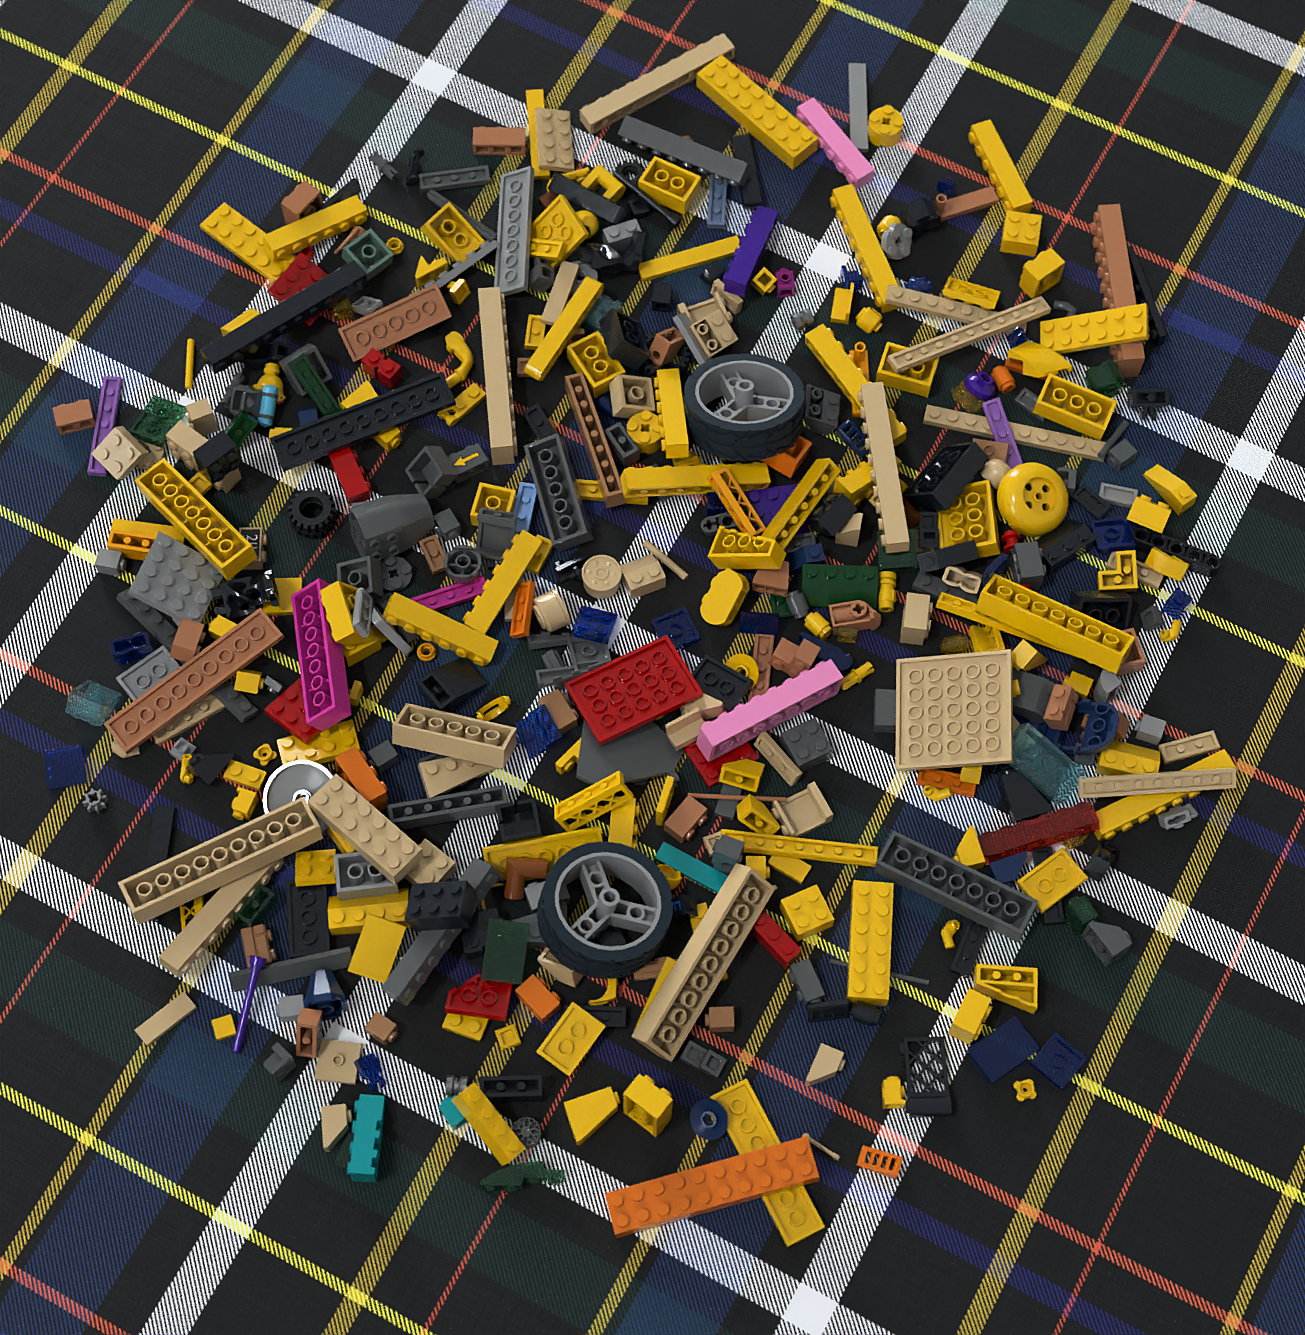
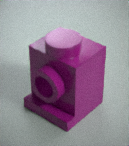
M787 268L779 269L778 272H775V277L777 278L775 282L777 298L794 297L796 285L793 271H789Z

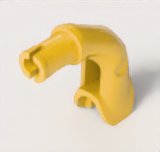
M455 331L445 337L446 348L462 364L454 370L452 375L445 379L450 389L459 382L466 380L473 365V355L470 348L465 343L464 338Z

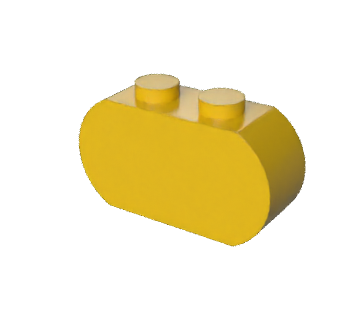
M730 570L719 572L712 579L708 593L702 598L700 612L703 619L710 624L717 626L731 624L749 591V583L745 576Z

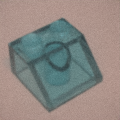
M87 680L69 692L65 713L72 715L76 719L87 721L90 725L101 726L109 720L122 697V693Z

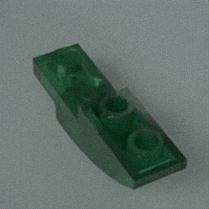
M544 1161L519 1163L488 1175L480 1181V1187L485 1189L484 1192L496 1193L497 1190H505L506 1193H518V1190H523V1182H527L528 1185H539V1182H548V1185L558 1186L560 1182L565 1183V1170H545Z

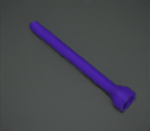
M250 956L249 964H251L250 968L252 969L232 1049L235 1054L241 1051L259 971L262 970V967H265L266 958Z

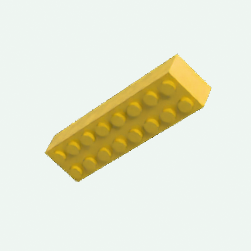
M722 54L697 73L696 87L792 170L817 151L819 138Z
M164 458L134 480L140 493L227 580L258 558L253 546Z
M997 574L993 575L981 591L975 610L983 615L990 616L1001 623L1016 628L1018 631L1025 632L1036 639L1051 644L1053 647L1060 648L1071 655L1080 657L1117 674L1129 655L1135 637Z

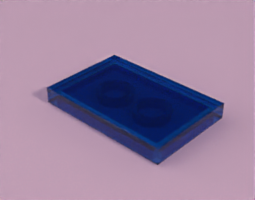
M1014 1016L970 1047L966 1052L992 1085L1038 1052L1040 1047L1017 1017Z

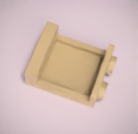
M718 292L714 293L712 299L686 307L684 303L677 305V315L686 312L692 325L717 309L721 310L730 326L733 321L731 313L725 309L724 298L720 297Z
M815 781L808 784L807 789L787 798L786 802L774 801L771 809L773 817L781 823L780 828L783 835L798 838L831 822L833 818V813Z

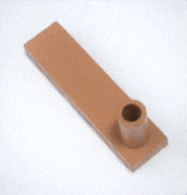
M990 186L948 200L946 195L939 194L936 197L935 204L941 216V221H945L998 204L999 198L994 188Z

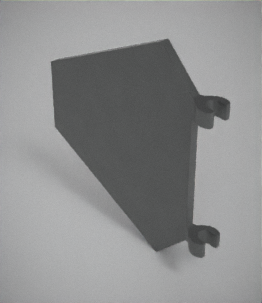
M584 720L576 778L593 785L620 770L624 775V784L666 775V777H674V787H676L679 777L674 770L685 750L681 748L676 751L667 738L666 733L652 721L599 746Z

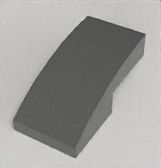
M691 1040L687 1042L679 1057L683 1062L718 1078L727 1059L712 1050H706Z

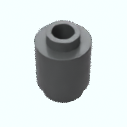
M798 590L788 593L786 602L791 615H794L795 619L808 615L809 606L804 593H799Z

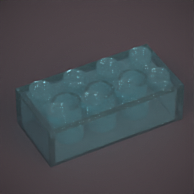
M1029 723L1020 724L1014 731L1013 763L1008 764L1016 771H1020L1034 787L1054 804L1065 803L1077 787L1078 778L1084 777L1087 772Z

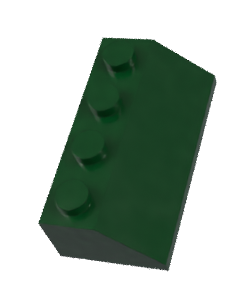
M802 564L801 592L804 593L809 608L829 609V605L861 600L876 610L878 566Z

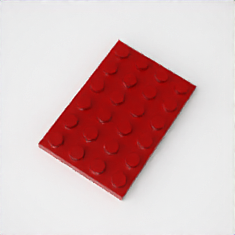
M667 635L564 683L567 692L599 746L703 697V691Z

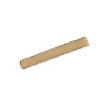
M646 540L643 543L647 550L683 580L687 579L689 575L651 542Z

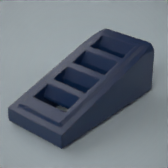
M848 418L836 429L835 435L861 459L870 452L866 450V447L862 450L859 449L865 444L867 437L852 420Z

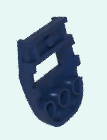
M1090 699L1077 701L1074 713L1089 714L1081 747L1062 746L1060 743L1063 730L1051 729L1046 722L1043 723L1039 744L1043 748L1070 755L1102 752L1111 745L1117 733L1119 714L1117 709L1107 702H1091Z

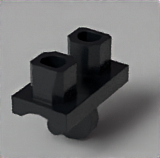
M576 551L571 554L570 561L566 563L563 560L555 562L556 573L561 584L573 578H576L578 581L583 580L581 575L582 568L588 560L585 553L580 554Z

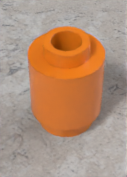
M1000 365L992 370L991 377L999 391L1005 394L1016 387L1015 380L1006 366Z

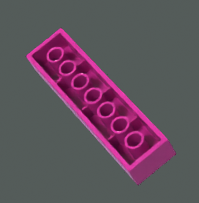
M319 578L291 595L306 724L324 731L350 716L351 707L343 646L333 639L331 626L326 619L327 613L321 602L320 590L331 584Z

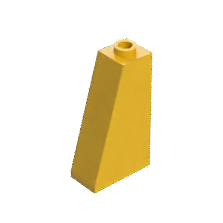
M368 380L341 402L342 410L378 396ZM398 428L372 437L388 452L398 447L402 441Z

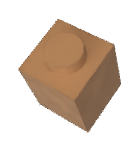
M733 1006L709 1007L708 1014H705V1026H709V1032H734Z
M377 1011L364 1027L367 1034L385 1046L389 1042L392 1043L398 1035L397 1025Z

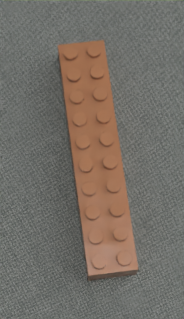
M1120 204L1098 205L1097 212H1094V222H1091L1090 228L1091 233H1094L1093 247L1097 251L1095 261L1099 263L1098 278H1101L1102 282L1100 283V292L1104 295L1102 301L1103 309L1109 310L1136 305ZM1142 340L1110 345V355H1113L1114 358L1112 369L1116 371V377H1138L1145 360Z

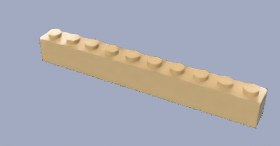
M724 33L715 36L708 42L698 45L693 50L685 52L676 59L670 60L665 65L659 66L635 81L627 83L622 88L612 91L607 96L597 99V101L590 105L584 106L579 110L580 121L592 135L625 117V115L633 113L696 79L697 73L721 54L728 60L733 59L735 47Z
M883 382L861 384V390L857 392L858 403H862L860 416L865 420V423H862L863 434H867L865 447L866 450L870 451V454L867 455L868 465H872L873 469L870 470L871 482H875L873 496L874 498L877 497L878 500L875 503L876 514H880L878 527L879 530L883 531V535L880 536L881 546H885L886 553L909 551L910 541Z

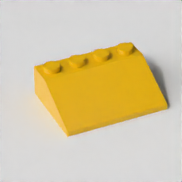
M990 480L967 484L963 488L962 494L954 499L949 509L936 511L940 548L975 540L980 558L1001 554L994 490Z

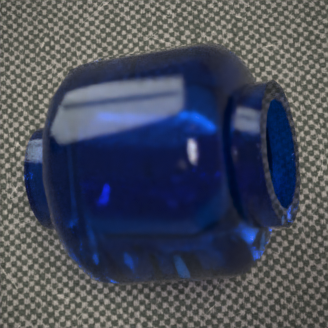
M925 275L911 276L908 283H905V288L926 294H931L932 292L931 280H928Z

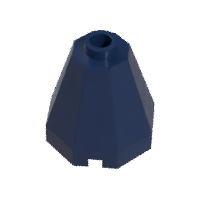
M325 968L317 969L311 974L304 1000V1008L322 1010V1021L339 1018L341 1011H344V1013L348 1011L347 1002L333 973Z

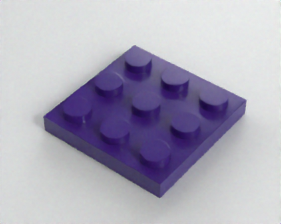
M798 484L744 491V494L767 528ZM804 521L796 534L809 533L806 521ZM756 522L752 524L756 531L760 529Z

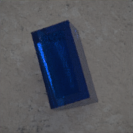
M741 611L739 633L777 635L779 613Z

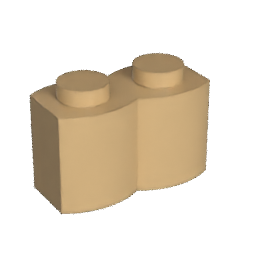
M952 565L946 567L942 580L950 586H960L962 590L976 594L981 590L985 578L980 573L967 571L960 565Z

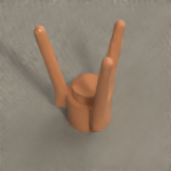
M355 226L334 253L337 254L349 242H352L366 231L360 226Z

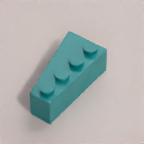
M360 1094L359 1100H355L354 1113H357L356 1121L353 1120L352 1124L354 1139L350 1142L351 1161L348 1162L347 1175H350L351 1181L377 1183L386 1103L385 1096Z

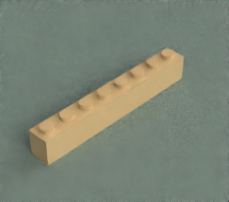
M283 858L223 885L159 955L160 965L178 978L183 973H188L192 963L204 955L208 945L213 944L218 939L219 933L230 926L232 918L243 911L249 899H254L258 889L262 885L265 886L273 872L278 871L284 863Z

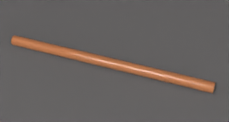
M688 793L693 798L743 800L746 797L745 795ZM754 796L759 801L774 802L777 800L778 802H786V797Z

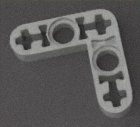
M373 603L371 621L405 656H408L413 651V648L386 622V619L382 618L381 611Z

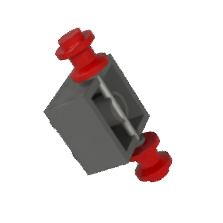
M1015 530L1006 531L1001 536V539L1007 544L1003 548L1004 552L1011 554L1009 561L1014 583L1034 592L1039 591L1041 584H1043V578L1046 576V567L1042 565L1041 561L1043 557L1042 549L1038 548L1037 541L1018 543L1017 540L1020 539V533L1015 532Z

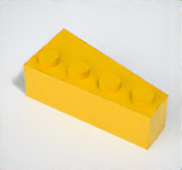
M895 455L899 474L902 461ZM863 461L855 471L852 469L848 470L844 478L841 476L837 477L832 493H843L857 507L861 500L869 498L873 494L875 482H871L870 470H873L872 465L869 466L868 463Z

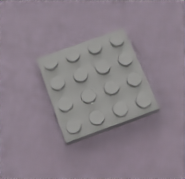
M159 531L127 594L180 622L183 617L200 623L212 600L211 590L218 587L223 575L201 553Z

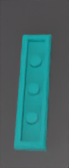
M666 842L662 843L654 857V860L660 864H666L675 871H680L681 875L718 894L728 877L724 873Z

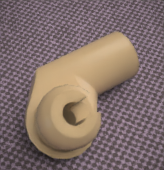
M116 740L112 742V751L121 758L140 754L139 747L126 754Z

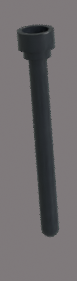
M617 169L612 171L614 177L665 217L672 229L678 226L682 217L677 213L674 214L667 211Z

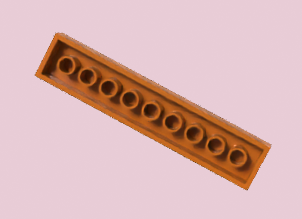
M805 1136L604 1194L614 1233L617 1238L818 1182L819 1174L808 1137Z

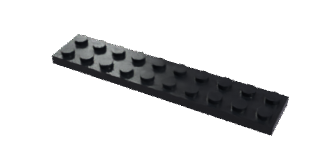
M439 372L269 439L282 470L285 472L456 405V402L443 373Z

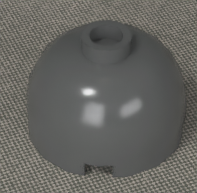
M458 545L450 553L449 551L447 552L444 559L445 571L449 578L457 583H470L480 575L482 569L481 555L472 546Z

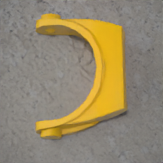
M501 696L489 702L476 712L477 719L489 722L510 706V698L508 696ZM496 704L498 705L494 709L487 712L485 715L483 714L489 708L493 707Z
M607 978V991L601 998L590 1000L589 1005L602 1006L617 999V978Z

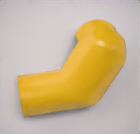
M1173 620L1171 629H1166L1165 631L1162 629L1159 632L1160 640L1169 642L1177 639L1182 622L1180 620Z
M191 754L182 755L180 780L187 784H191L194 780V776L186 769L189 765V760L192 758Z
M926 785L922 790L927 798L935 802L953 796L950 787L939 790L934 786Z
M957 920L948 921L941 930L945 949L955 947L953 935L960 928V923Z

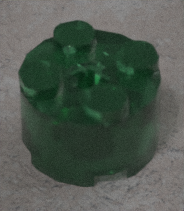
M1108 359L1102 365L1090 367L1086 371L1085 382L1088 388L1109 398L1120 393L1119 389L1122 386L1125 388L1127 386V381L1119 365L1113 359Z

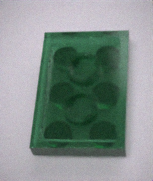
M153 395L128 432L138 440L163 448L167 442L165 435L183 419L185 413H187L186 406Z
M489 918L481 979L522 984L530 923Z

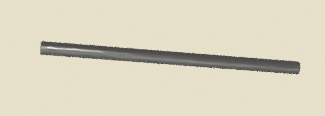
M830 958V963L848 967V962ZM890 972V977L926 985L929 984V980Z

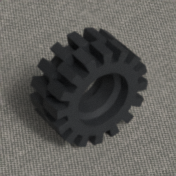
M629 159L628 163L624 160L623 165L619 163L618 167L616 166L615 168L623 175L635 174L637 177L631 181L637 186L638 180L645 171V167H642L641 163L638 164L636 160L632 163V159ZM626 186L625 193L628 194L629 191H631V194H634V192Z

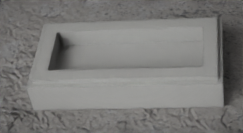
M1102 482L1099 490V496L1108 504L1128 508L1132 507L1138 494L1136 489Z

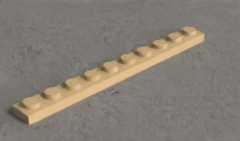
M1040 296L889 355L887 361L897 374L1049 314L1051 308L1043 297Z
M927 405L923 424L993 438L987 419L984 416ZM1008 422L1016 444L1101 462L1104 461V459L1098 457V453L1106 442Z

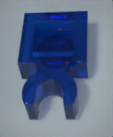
M374 1052L354 1062L362 1080H369V1089L372 1092L377 1089L375 1082L379 1083L381 1088L386 1085L385 1079L379 1076V1073L383 1070Z

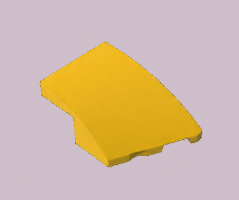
M1026 341L1008 350V358L1023 360V375L1039 378L1047 376L1049 373L1053 375L1058 374V370L1073 371V366L1066 359L1038 343Z

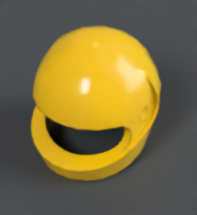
M588 210L575 212L589 233L586 240L594 237L599 229L598 218Z

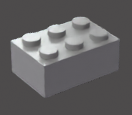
M358 852L334 855L336 889L339 900L399 894L398 883L394 885Z

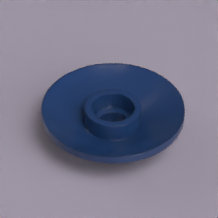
M707 1098L698 1101L690 1112L692 1129L703 1139H718L724 1135L728 1128L729 1119L727 1111L721 1103L714 1099ZM710 1114L714 1117V1121L710 1119Z

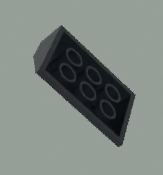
M976 442L943 445L910 484L909 488L902 494V497H905L911 503L933 511H945L952 506L954 499L962 494L963 488L974 479L973 476L977 471L984 467L988 456Z

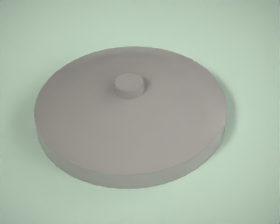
M295 760L282 765L270 776L265 785L263 793L265 814L301 797H304L308 804V800L334 775L323 765L308 760ZM313 813L320 825L321 832L324 833L327 831V825Z

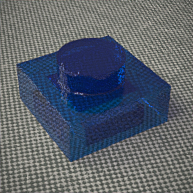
M1017 327L1006 338L1010 349L1028 341L1023 328Z

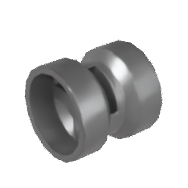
M808 308L803 309L799 314L794 313L790 315L792 326L797 332L805 326L814 325L813 315Z
M447 1075L445 1095L453 1096L454 1094H459L468 1087L469 1077L462 1076L459 1079L454 1075Z

